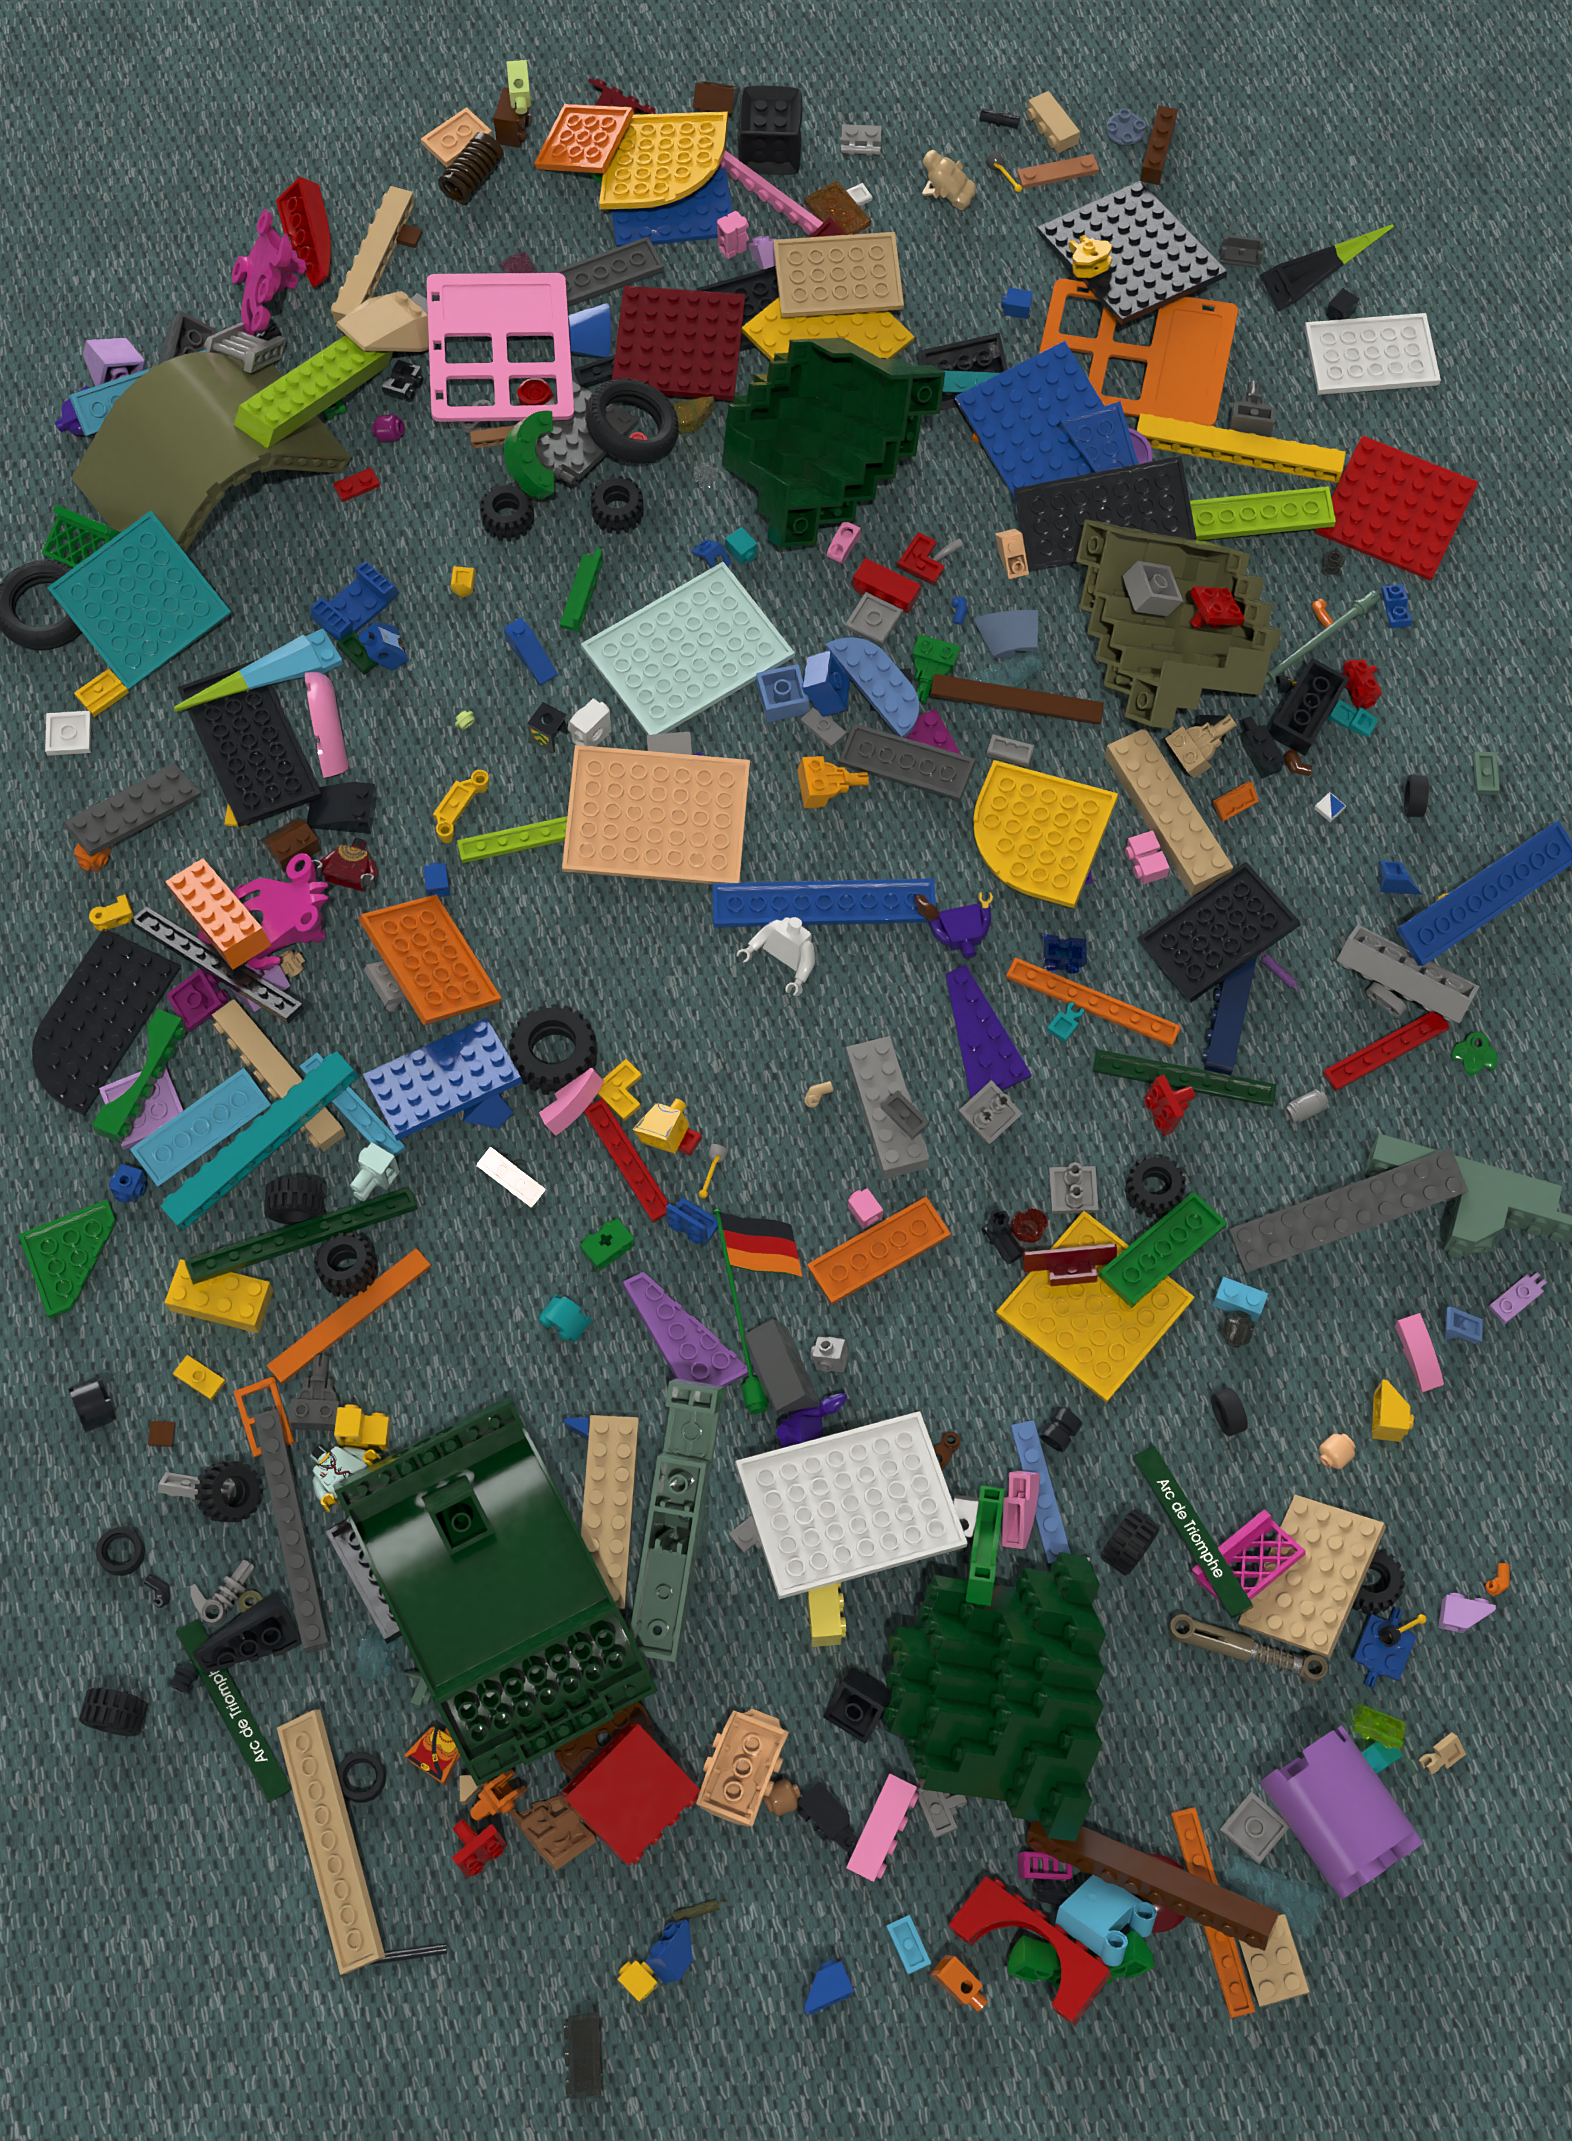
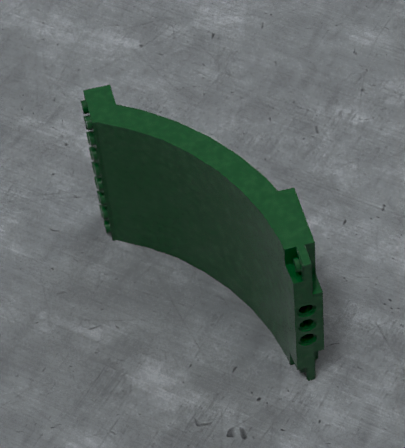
M509 1396L333 1485L334 1491L351 1523L401 1634L476 1786L521 1763L525 1766L615 1718L613 1714L658 1691L616 1603Z

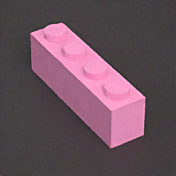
M889 1774L849 1860L847 1869L875 1882L876 1877L882 1878L887 1867L883 1863L887 1853L893 1854L898 1841L894 1840L897 1831L903 1832L909 1819L905 1816L908 1807L914 1808L920 1795L916 1793V1786Z

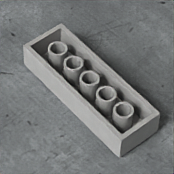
M1358 924L1348 937L1337 959L1343 967L1360 972L1364 978L1381 983L1387 990H1395L1401 993L1405 999L1422 1004L1428 1011H1436L1442 1014L1450 1022H1461L1480 987L1431 961L1424 966H1418L1409 950Z
M890 1036L847 1046L845 1057L883 1180L927 1169L929 1159L921 1134L912 1140L881 1109V1104L896 1091H899L910 1102Z

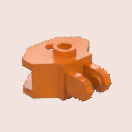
M513 1770L504 1772L497 1778L494 1777L482 1785L483 1790L478 1794L481 1800L470 1809L471 1818L477 1821L486 1818L490 1814L495 1815L502 1812L504 1815L515 1806L514 1802L526 1793L527 1788L522 1786L520 1789L513 1791L508 1784V1781L515 1775Z

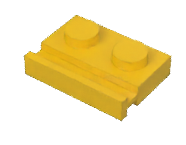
M109 668L74 692L75 697L91 712L93 717H96L129 693L127 687L122 684Z

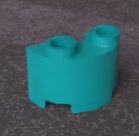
M558 1294L554 1295L538 1316V1321L546 1328L555 1327L559 1330L557 1332L558 1336L567 1342L569 1340L576 1342L592 1322L589 1316L580 1312L582 1308L565 1296L560 1298Z

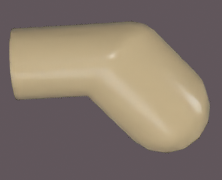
M831 1081L809 1088L805 1096V1103L808 1107H816L823 1094L833 1092Z

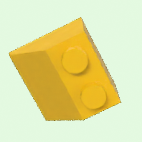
M1382 1380L1374 1392L1371 1438L1400 1442L1405 1435H1408L1409 1429H1412L1414 1415L1410 1414V1405L1389 1381Z

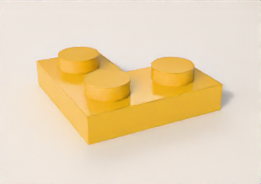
M625 1059L603 1078L604 1083L597 1093V1096L600 1099L603 1098L607 1106L623 1122L641 1108L640 1103L627 1090L642 1078V1074Z

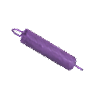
M1269 955L1265 958L1263 956L1261 962L1287 984L1288 987L1291 988V986L1297 983V980Z

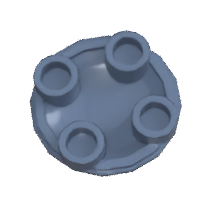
M1124 108L1119 113L1110 117L1106 125V132L1113 142L1128 146L1142 139L1145 134L1146 123L1138 115Z

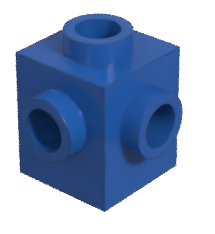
M120 1164L117 1173L110 1179L109 1187L116 1200L123 1203H128V1201L136 1203L138 1197H141L145 1191L147 1178L142 1170Z

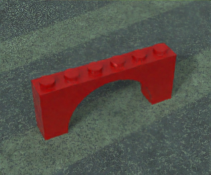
M985 1876L950 1922V1930L971 1947L987 1933L1004 1927L1026 1928L1044 1937L1057 1952L1061 1963L1060 1987L1051 2006L1053 2011L1075 2027L1111 1978V1973L1108 1969L1109 1965L1105 1964L1101 1957L1096 1956L1094 1958L1088 1954V1948L1080 1941L1072 1942L1066 1937L1068 1933L1059 1925L1055 1924L1053 1927L1047 1923V1917L1039 1910L1034 1909L1032 1911L1026 1907L1027 1902L1018 1894L1014 1893L1012 1896L1005 1891L1006 1886L996 1878L991 1880Z

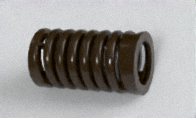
M477 132L456 159L453 160L452 164L449 165L447 170L444 171L443 175L439 177L438 185L441 191L448 198L462 205L466 204L471 195L480 187V184L491 174L497 163L503 159L504 152L502 147L492 136L484 132Z

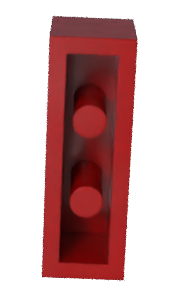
M867 558L863 560L853 576L852 587L858 593L865 594L867 592L902 609L907 614H909L921 593V584Z

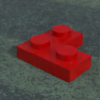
M920 532L916 534L897 563L898 568L932 585H935L943 573L945 565L929 558V555L936 546V540Z

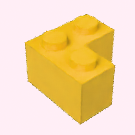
M345 1405L344 1408H337L334 1436L340 1448L347 1446L388 1451L391 1430L389 1417H386L383 1413H372L371 1416L364 1415L363 1410L359 1409L356 1405Z

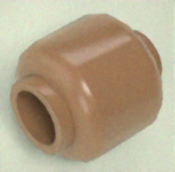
M782 1779L774 1782L770 1796H764L763 1800L769 1814L773 1812L775 1816L779 1817L798 1808L797 1800L801 1798V1794L797 1784L791 1785L788 1779Z

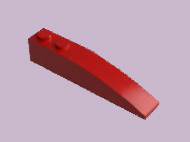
M299 177L276 199L283 232L290 237V244L292 249L296 250L297 258L305 261L306 269L304 272L312 287L316 288L328 277L331 250L330 232L319 184Z

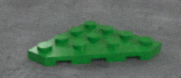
M107 1199L18 1234L49 1319L73 1310L117 1223Z

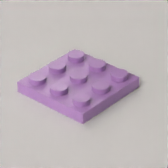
M164 1066L165 1070L162 1077L157 1079L154 1084L151 1097L145 1100L139 1118H135L130 1135L124 1138L121 1144L123 1150L135 1146L183 1111L166 1066ZM141 1072L99 1088L104 1103L112 1102L124 1094L135 1083Z

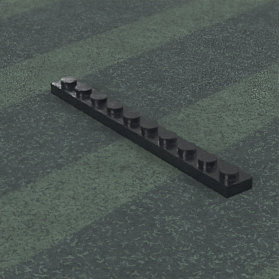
M147 906L130 920L133 927L285 1023L289 1024L304 1010L302 1003L240 965L232 970L216 949Z

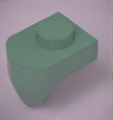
M420 1671L404 1672L403 1675L419 1682L411 1704L413 1707L422 1710L424 1705H429L432 1699Z

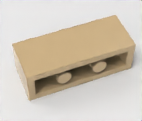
M1049 91L1028 100L1027 117L1030 121L1033 120L1036 123L1039 133L1045 135L1051 148H1055L1060 153L1078 144L1080 131Z

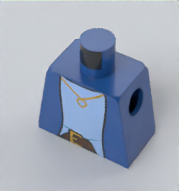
M376 622L360 633L359 640L364 643L369 658L387 669L395 670L408 660L396 626Z

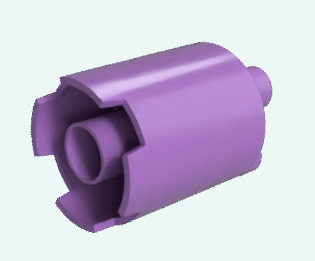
M1340 1726L1335 1731L1329 1732L1302 1751L1304 1758L1300 1759L1298 1757L1282 1769H1276L1261 1780L1259 1784L1327 1883L1342 1900L1424 1842L1345 1729Z

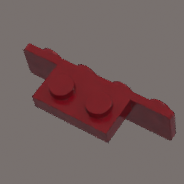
M589 78L588 82L602 90L595 106L632 107L634 115L637 110L646 114H656V109L646 103L642 106L638 104L640 100L631 95L628 98L623 96V91L614 86L612 89L606 87L607 83L603 80Z
M1116 1244L1024 1252L1023 1271L1047 1270L1050 1287L1097 1282L1098 1276L1095 1266L1107 1265L1117 1257Z

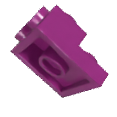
M198 969L166 994L178 1017L182 1018L186 1030L192 1032L207 1019L214 1020L212 1014L225 1006L229 1000L227 993L223 989L219 990L217 986L219 980L202 969Z

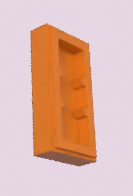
M1248 781L1213 801L1218 818L1224 822L1259 802L1253 782Z

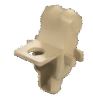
M935 150L928 151L923 159V164L928 171L929 182L922 194L924 196L934 195L935 198L941 195L943 198L949 199L951 204L957 209L964 210L970 205L972 198L975 196V183L967 179L966 174L962 171L963 165L960 160L955 163L947 157H942Z

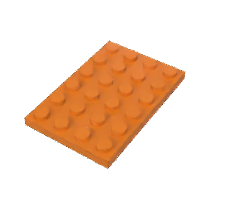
M437 894L360 915L359 921L423 1025L495 1005L502 999Z

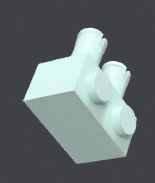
M372 1142L368 1148L365 1147L358 1157L361 1171L350 1184V1187L355 1190L353 1195L364 1202L375 1186H380L387 1190L400 1172L395 1156Z

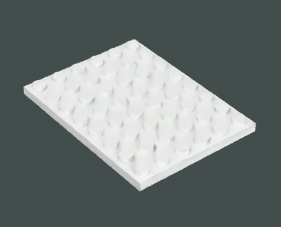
M920 1411L735 1461L739 1479L778 1599L967 1547L966 1537Z

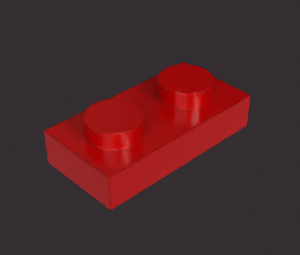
M370 467L333 483V486L343 503L380 487V483Z

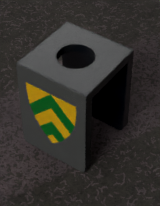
M545 702L541 703L527 723L530 741L553 754L555 753L554 733L557 730L566 735L569 733L567 714Z

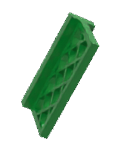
M55 505L53 513L58 516L41 554L74 568L81 563L77 562L78 556L82 554L84 561L89 557V549L93 547V551L96 552L99 549L98 543L105 539V545L121 532ZM64 522L66 530L60 533V529ZM78 529V536L73 538L72 532ZM91 535L92 541L86 544L85 538ZM67 536L68 542L62 545V539ZM80 542L81 548L75 551V544ZM56 544L57 550L50 553L53 545ZM69 549L70 555L65 558L64 552Z

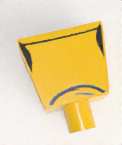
M675 1099L670 1107L659 1103L655 1104L633 1128V1131L643 1144L675 1154L689 1127V1122L683 1114L687 1106L680 1099Z

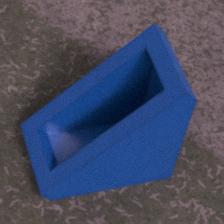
M1380 861V892L1423 895L1408 876L1402 862Z
M497 1094L465 1109L463 1122L499 1129L514 1113L500 1095Z

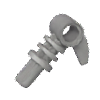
M243 1560L231 1578L225 1576L223 1580L226 1585L219 1587L221 1590L220 1594L215 1593L210 1600H206L196 1584L190 1586L193 1603L209 1626L219 1627L224 1624L227 1619L226 1609L233 1607L232 1600H238L236 1596L238 1592L244 1593L246 1590L243 1585L255 1568L253 1564ZM213 1609H220L217 1618L209 1619V1613Z

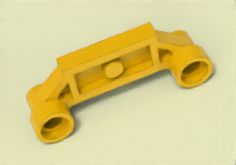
M476 770L472 773L471 779L462 782L456 780L433 813V817L438 823L436 825V833L443 843H450L453 840V826L475 794L487 791L489 776L486 771Z

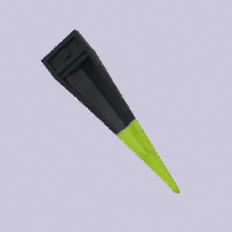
M1388 225L1331 247L1278 264L1260 274L1259 276L1277 311L1298 301L1393 228L1394 225Z

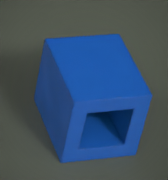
M1009 287L1007 296L1003 295L1001 308H1005L1004 315L1028 319L1033 291Z
M436 862L423 866L427 896L435 894L438 897L450 896L446 863Z

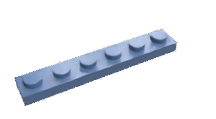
M1034 1420L1011 1425L1010 1428L1022 1471L1040 1473L1035 1520L1046 1561L1050 1565L1056 1561L1059 1552L1071 1553Z

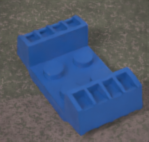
M366 561L355 568L357 579L329 602L321 597L311 607V619L324 628L337 641L352 631L357 633L383 611L399 594L396 586Z

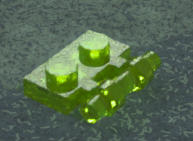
M1358 1703L1352 1731L1361 1734V1738L1366 1740L1371 1738L1383 1743L1382 1746L1390 1749L1393 1747L1401 1750L1404 1742L1402 1739L1405 1735L1406 1722Z

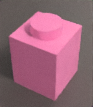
M868 1188L862 1192L858 1190L849 1197L848 1209L863 1229L883 1217L882 1207Z

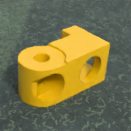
M125 894L117 897V903L106 907H95L90 911L89 919L95 929L102 931L103 928L108 930L131 922L130 920L134 915Z

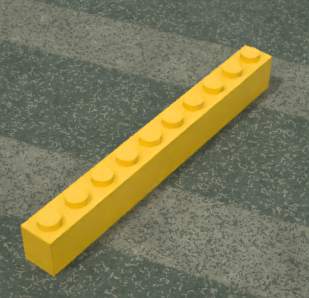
M1140 413L1137 431L1148 440L1151 448L1335 483L1340 481L1346 454L1345 451H1339L1338 449L1307 445L1275 437L1259 436L1254 433H1243L1232 429L1216 428L1214 426L1195 424L1194 422H1184L1152 414Z

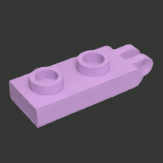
M1538 1272L1532 1277L1527 1274L1490 1304L1488 1308L1505 1325L1544 1292L1541 1289L1542 1286L1548 1282L1543 1279L1537 1284L1535 1280L1541 1275Z

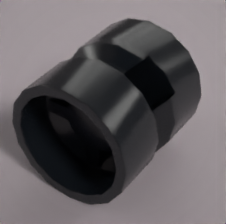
M1057 1407L1050 1417L1051 1423L1044 1425L1039 1432V1437L1056 1451L1064 1452L1072 1441L1070 1436H1076L1083 1423L1069 1410Z

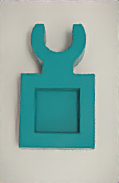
M1074 1002L1068 1004L1066 1014L1060 1011L1047 1027V1032L1064 1043L1067 1042L1078 1027L1079 1023L1075 1020L1081 1019L1084 1013L1083 1008L1078 1013L1072 1011Z

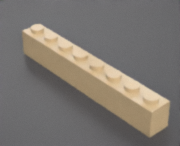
M390 186L388 192L383 195L382 205L380 209L376 210L375 220L368 228V235L361 242L360 252L354 257L351 271H348L346 274V282L339 289L337 301L332 304L331 314H333L335 323L367 299L372 298L397 244L396 239L402 225L406 224L415 205L413 192Z
M234 999L212 1014L215 1021L213 1024L215 1030L219 1035L224 1033L227 1036V1044L233 1051L238 1050L242 1054L239 1057L246 1067L250 1065L255 1070L253 1072L254 1076L260 1083L265 1082L268 1085L266 1090L274 1100L276 1098L281 1100L287 1095L288 1090L292 1086L298 1085L303 1081ZM326 1107L300 1129L301 1132L305 1130L310 1135L307 1139L315 1149L320 1147L323 1152L346 1136L342 1126Z

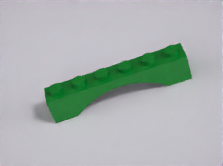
M158 1008L147 1026L149 1050L141 1074L124 1094L102 1106L92 1124L98 1135L122 1144L124 1138L130 1135L135 1118H139L145 1100L151 1097L155 1082L162 1077L166 1062L173 1057L176 1044L179 1040L183 1039L186 1033V1026L182 1018Z
M980 1486L966 1602L991 1606L1005 1491L1003 1488Z

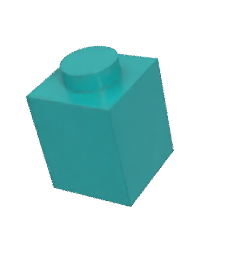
M740 527L725 538V549L743 565L746 562H752L756 558L758 543Z

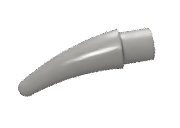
M959 538L949 543L934 556L933 560L938 561L964 546L961 539Z

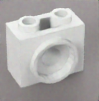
M593 698L585 707L574 714L568 724V731L571 733L572 742L576 745L596 747L611 732L610 710L603 702L599 703Z

